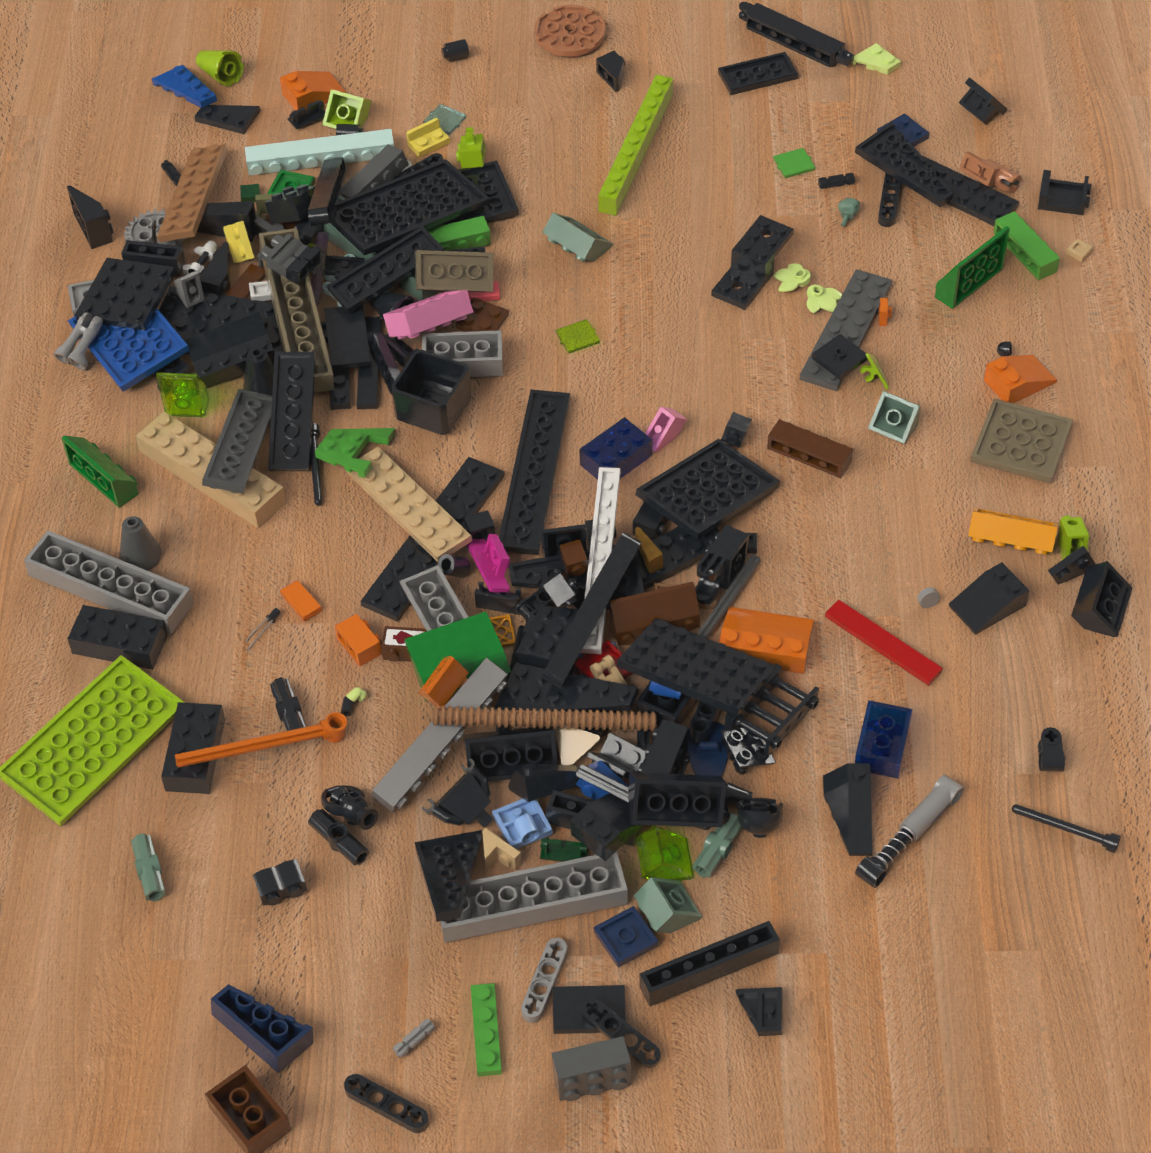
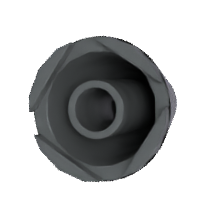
M136 516L128 517L122 523L119 559L148 571L154 568L160 561V545L141 518Z

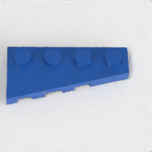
M184 65L176 66L172 70L152 78L153 85H160L167 92L171 90L176 96L185 97L186 101L200 108L217 101L216 95Z

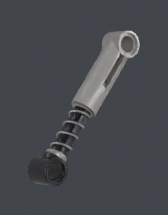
M942 775L934 785L933 790L899 825L900 831L895 833V837L889 839L888 845H884L881 852H877L873 857L866 856L858 865L855 875L873 888L878 887L887 875L888 864L890 862L893 863L896 855L900 856L899 852L902 849H906V845L909 842L917 841L950 805L953 806L960 799L964 787L947 775Z

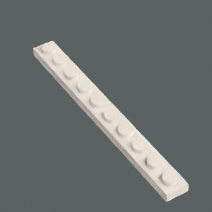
M599 467L585 598L613 549L620 468ZM606 607L580 653H602Z

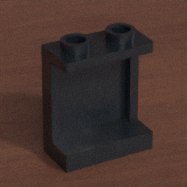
M1044 170L1038 209L1083 215L1084 208L1089 207L1090 197L1087 196L1090 195L1092 184L1088 183L1089 176H1085L1084 183L1050 179L1051 171Z

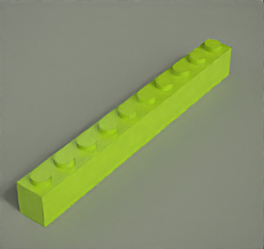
M655 75L598 195L599 212L617 216L673 96V78Z

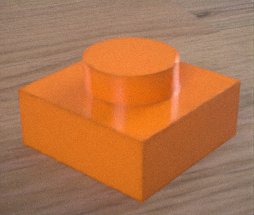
M880 298L879 326H887V319L891 318L892 306H888V298Z

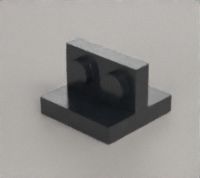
M970 77L967 79L965 84L970 89L959 101L960 105L985 125L996 111L1002 115L1005 114L1008 109Z

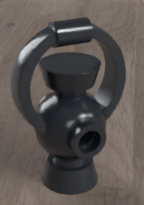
M336 785L325 789L322 793L321 804L323 808L331 814L343 816L349 825L359 824L363 830H368L376 824L378 812L368 808L365 794L359 788Z

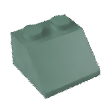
M651 877L634 895L640 910L645 913L650 927L655 932L672 933L702 918L701 913L681 881Z

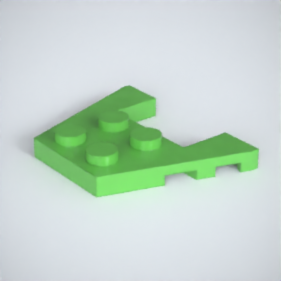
M395 428L331 429L315 450V456L334 466L337 464L342 465L350 473L352 470L358 472L359 477L365 478L372 469L371 461L356 458L368 442L389 445L395 436Z

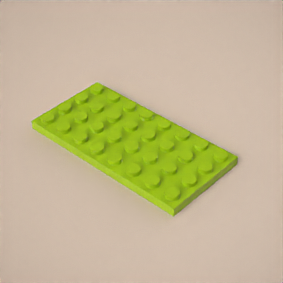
M120 655L0 766V780L61 827L175 718L178 702L184 701Z

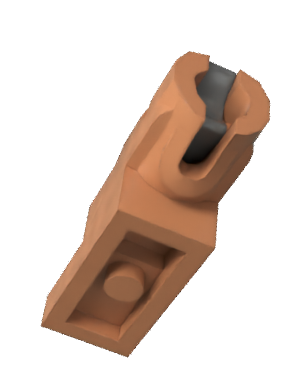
M965 152L959 170L986 186L995 185L1010 193L1018 189V184L1022 179L1020 175L991 159L983 160L971 152Z

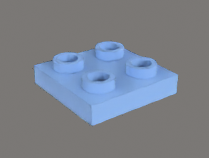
M521 799L492 811V816L505 841L515 849L553 834L552 828L537 800L527 802Z

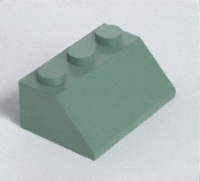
M557 213L551 214L542 232L548 236L547 240L554 244H561L563 250L569 253L574 252L576 254L575 257L583 262H586V260L594 262L613 246L612 242L572 217Z

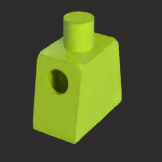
M1066 515L1060 519L1058 545L1063 560L1081 546H1084L1087 550L1089 533L1081 517Z

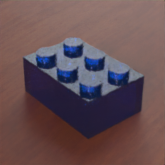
M624 417L579 449L580 465L596 479H598L599 467L620 468L621 479L653 455V439Z
M868 700L855 755V763H869L870 773L898 779L913 709Z

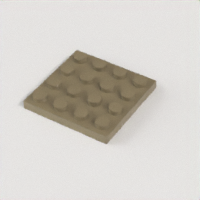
M994 398L972 453L971 462L1051 483L1073 419Z

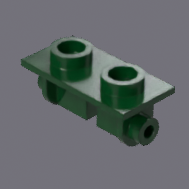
M549 837L541 839L540 859L563 862L587 857L588 848L581 842L549 839Z

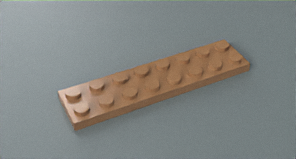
M214 144L210 147H197L191 150L158 232L157 238L159 242L195 237L227 153L225 144Z

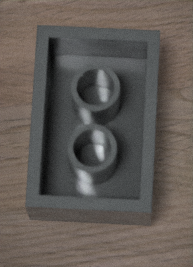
M624 1036L551 1053L553 1077L560 1101H573L580 1096L589 1094L593 1096L599 1095L606 1090H621L631 1085V1061Z

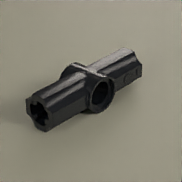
M283 677L275 679L270 684L271 691L276 701L275 705L280 721H283L286 731L306 727L298 698L294 696L289 680Z
M317 809L312 813L308 820L309 825L329 842L332 850L340 852L354 866L360 865L366 860L369 850L348 832L345 824L337 822L324 809Z

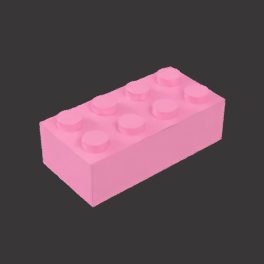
M457 290L442 292L383 314L389 337L397 336L398 339L406 337L415 338L420 336L422 331L427 333L436 330L435 326L440 325V327L450 325L454 319L455 321L466 319V315L473 313L468 291Z

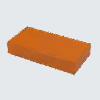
M298 580L280 590L281 596L303 621L322 611L319 603Z

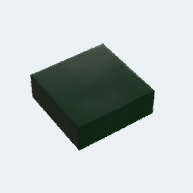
M259 184L240 185L241 202H256L255 196L260 195Z

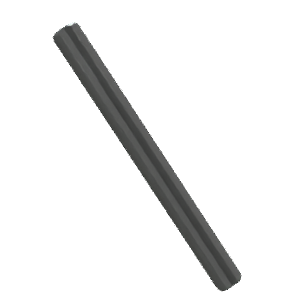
M755 554L750 556L697 635L709 638L761 562L760 557H757Z

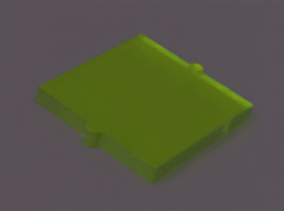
M587 319L556 329L560 344L564 345L568 354L600 343L595 329L591 327Z

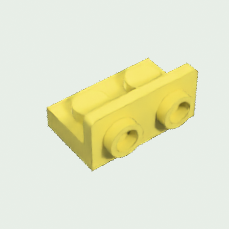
M434 118L406 133L408 146L419 158L450 143V137L440 128L438 118Z
M244 221L224 226L223 230L233 263L253 259L254 255Z

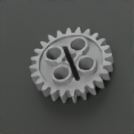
M154 209L153 213L147 210L145 215L139 213V218L134 216V221H129V226H125V241L155 243L154 223H156L157 237L166 215L164 209L160 212ZM157 238V244L182 246V241H185L186 238L159 242Z

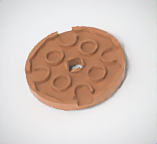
M561 5L554 7L553 11L549 13L544 12L535 23V39L541 48L554 56L579 57L595 50L600 46L605 37L603 18L597 16L594 10L585 6Z

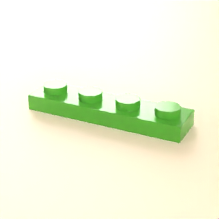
M495 984L471 985L477 1076L501 1075Z

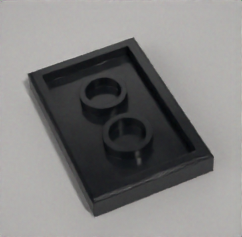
M625 985L553 987V1034L601 1033L586 1021L582 1015V1005L590 998L601 1001L626 1021ZM588 1006V1015H591L592 1013L596 1014L599 1017V1021H597V1023L600 1024L602 1018L607 1013L604 1012L603 1016H601L597 1012L598 1006ZM609 1019L605 1022L604 1026L606 1030L613 1032L617 1030L619 1025L616 1020Z

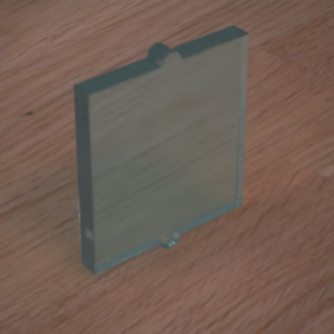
M439 104L434 111L430 112V115L423 121V124L438 118L440 128L450 135L457 127H460V124L467 117L466 114Z

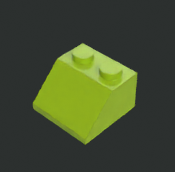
M331 89L322 125L335 129L337 124H360V127H362L368 118L372 100Z

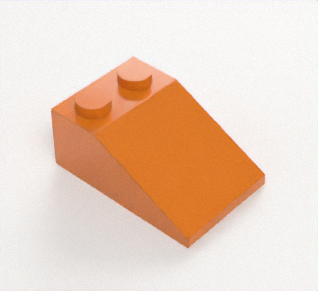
M294 71L280 77L282 94L295 110L302 107L307 110V105L316 100H322L324 104L327 103L331 89L346 93L330 72Z
M1034 355L1003 356L986 364L984 381L1001 400L1015 403L1057 383V379Z

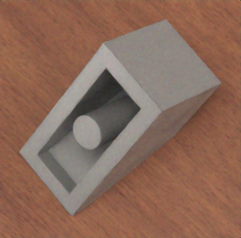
M198 271L174 280L177 295L187 308L204 301Z

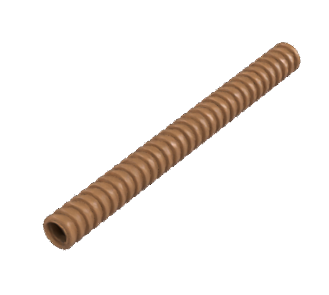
M434 706L433 708L434 726H437V724H441V726L455 724L456 727L459 724H462V727L469 725V727L476 725V727L483 725V727H487V725L494 727V725H497L500 728L501 725H504V728L511 726V728H515V726H518V728H522V726L529 728V726H532L535 729L536 726H539L540 729L546 727V729H550V727H553V729H557V727H560V729H564V727L571 729V727H574L575 730L581 727V730L588 728V730L595 728V730H599V728L606 730V728H609L612 731L613 728H616V731L623 729V731L627 729L630 731L634 729L637 731L641 729L647 731L650 729L651 732H654L657 722L654 711L648 714L647 711L641 713V711H637V713H634V711H630V713L623 711V713H620L618 710L616 713H613V710L606 712V710L599 712V710L592 712V710L588 712L581 710L579 712L578 709H575L572 712L571 709L564 711V709L560 711L557 709L553 711L547 709L544 711L543 708H540L539 711L536 708H533V710H529V708H526V710H522V708L508 710L506 707L504 710H501V707H498V709H494V707H491V709H487V707L480 709V707L466 709V706H463L462 709H459V706L452 708V706L445 708V706L441 708Z

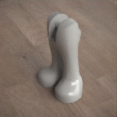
M85 312L79 317L76 326L64 344L54 351L53 356L63 363L69 364L70 362L78 369L86 370L88 362L85 358V352L97 336L103 323L102 318L95 316L92 319V314Z

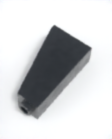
M254 202L207 203L197 232L225 237L224 226L244 221L249 241L252 242L256 235L254 220L257 219Z

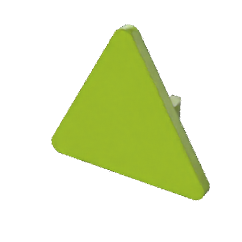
M870 353L865 354L871 363L870 366L864 365L860 368L861 374L866 371L870 372L865 377L866 382L872 381L874 375L877 374L886 390L889 389L876 357Z

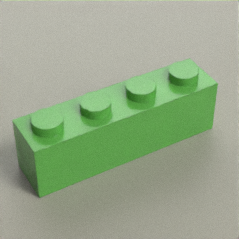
M1015 211L995 220L994 234L996 235L1006 226L1010 228L1007 248L1037 280L1058 271L1060 258L1057 253L1053 252L1047 243Z
M484 216L427 230L445 251L491 245L490 230Z

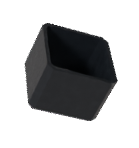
M422 349L414 351L391 386L397 420L440 435H446L451 431L471 400L470 377L467 364Z

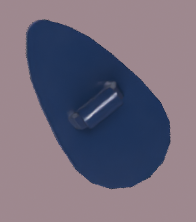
M717 722L710 740L700 741L698 745L691 742L690 728L688 729L687 754L690 757L689 761L695 775L722 777L728 759L727 751L721 743L722 734L720 731L724 730L723 724Z

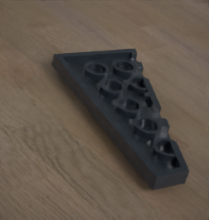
M890 122L855 147L856 154L940 208L953 199L951 189L942 179L937 178L933 168L925 164L926 160L911 143L904 139L903 133L896 130L893 122Z
M589 549V550H584V552H585V554H586V557H587V560H588V563H589L590 549ZM637 554L634 555L612 596L627 597L644 593ZM561 555L515 562L509 565L512 586L540 589L558 574L567 573ZM587 572L579 576H571L570 578H575L580 584V592L585 593Z
M515 663L506 682L507 685L502 690L494 709L501 707V710H504L506 707L508 710L515 708V710L522 708V710H526V708L533 710V708H536L537 711L540 708H543L544 711L547 709L551 711L554 709L558 711L564 709V711L578 709V711L585 710L586 712L600 709L606 710V712L610 710L623 711L632 709L639 692L635 686L570 673L561 688H558L541 678L545 668Z
M482 830L414 842L437 922H447L461 917L483 839Z

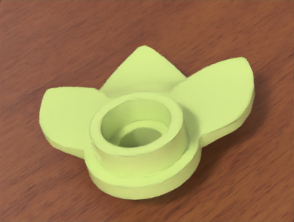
M796 263L789 264L787 269H780L773 275L775 279L782 282L778 289L779 292L795 290L797 287H804L809 284L811 279L810 272L803 269L802 265Z
M811 285L807 289L808 300L806 305L813 314L818 312L820 308L833 313L837 306L836 301L840 300L842 294L834 288Z

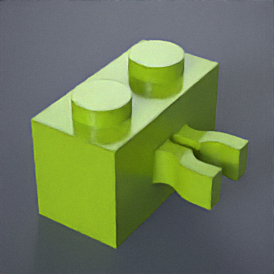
M473 127L466 128L465 135L461 136V141L457 145V162L461 163V169L484 167L486 153L483 134L474 135Z

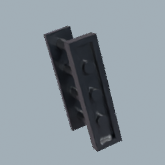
M776 663L774 664L773 673L741 713L736 716L728 712L725 715L724 730L742 727L766 741L764 754L767 756L774 749L777 750L788 733L811 709L814 710L820 700L818 698V687L815 686L809 694H806L785 682L783 677H781L783 667ZM774 688H780L802 702L797 707H794L770 692ZM762 701H768L789 715L783 721L758 705ZM749 714H755L777 728L770 734L746 720V717Z

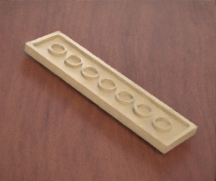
M379 447L359 458L371 461L372 469L365 478L359 477L358 472L353 470L351 473L346 471L437 562L444 554L451 555L472 542V536Z

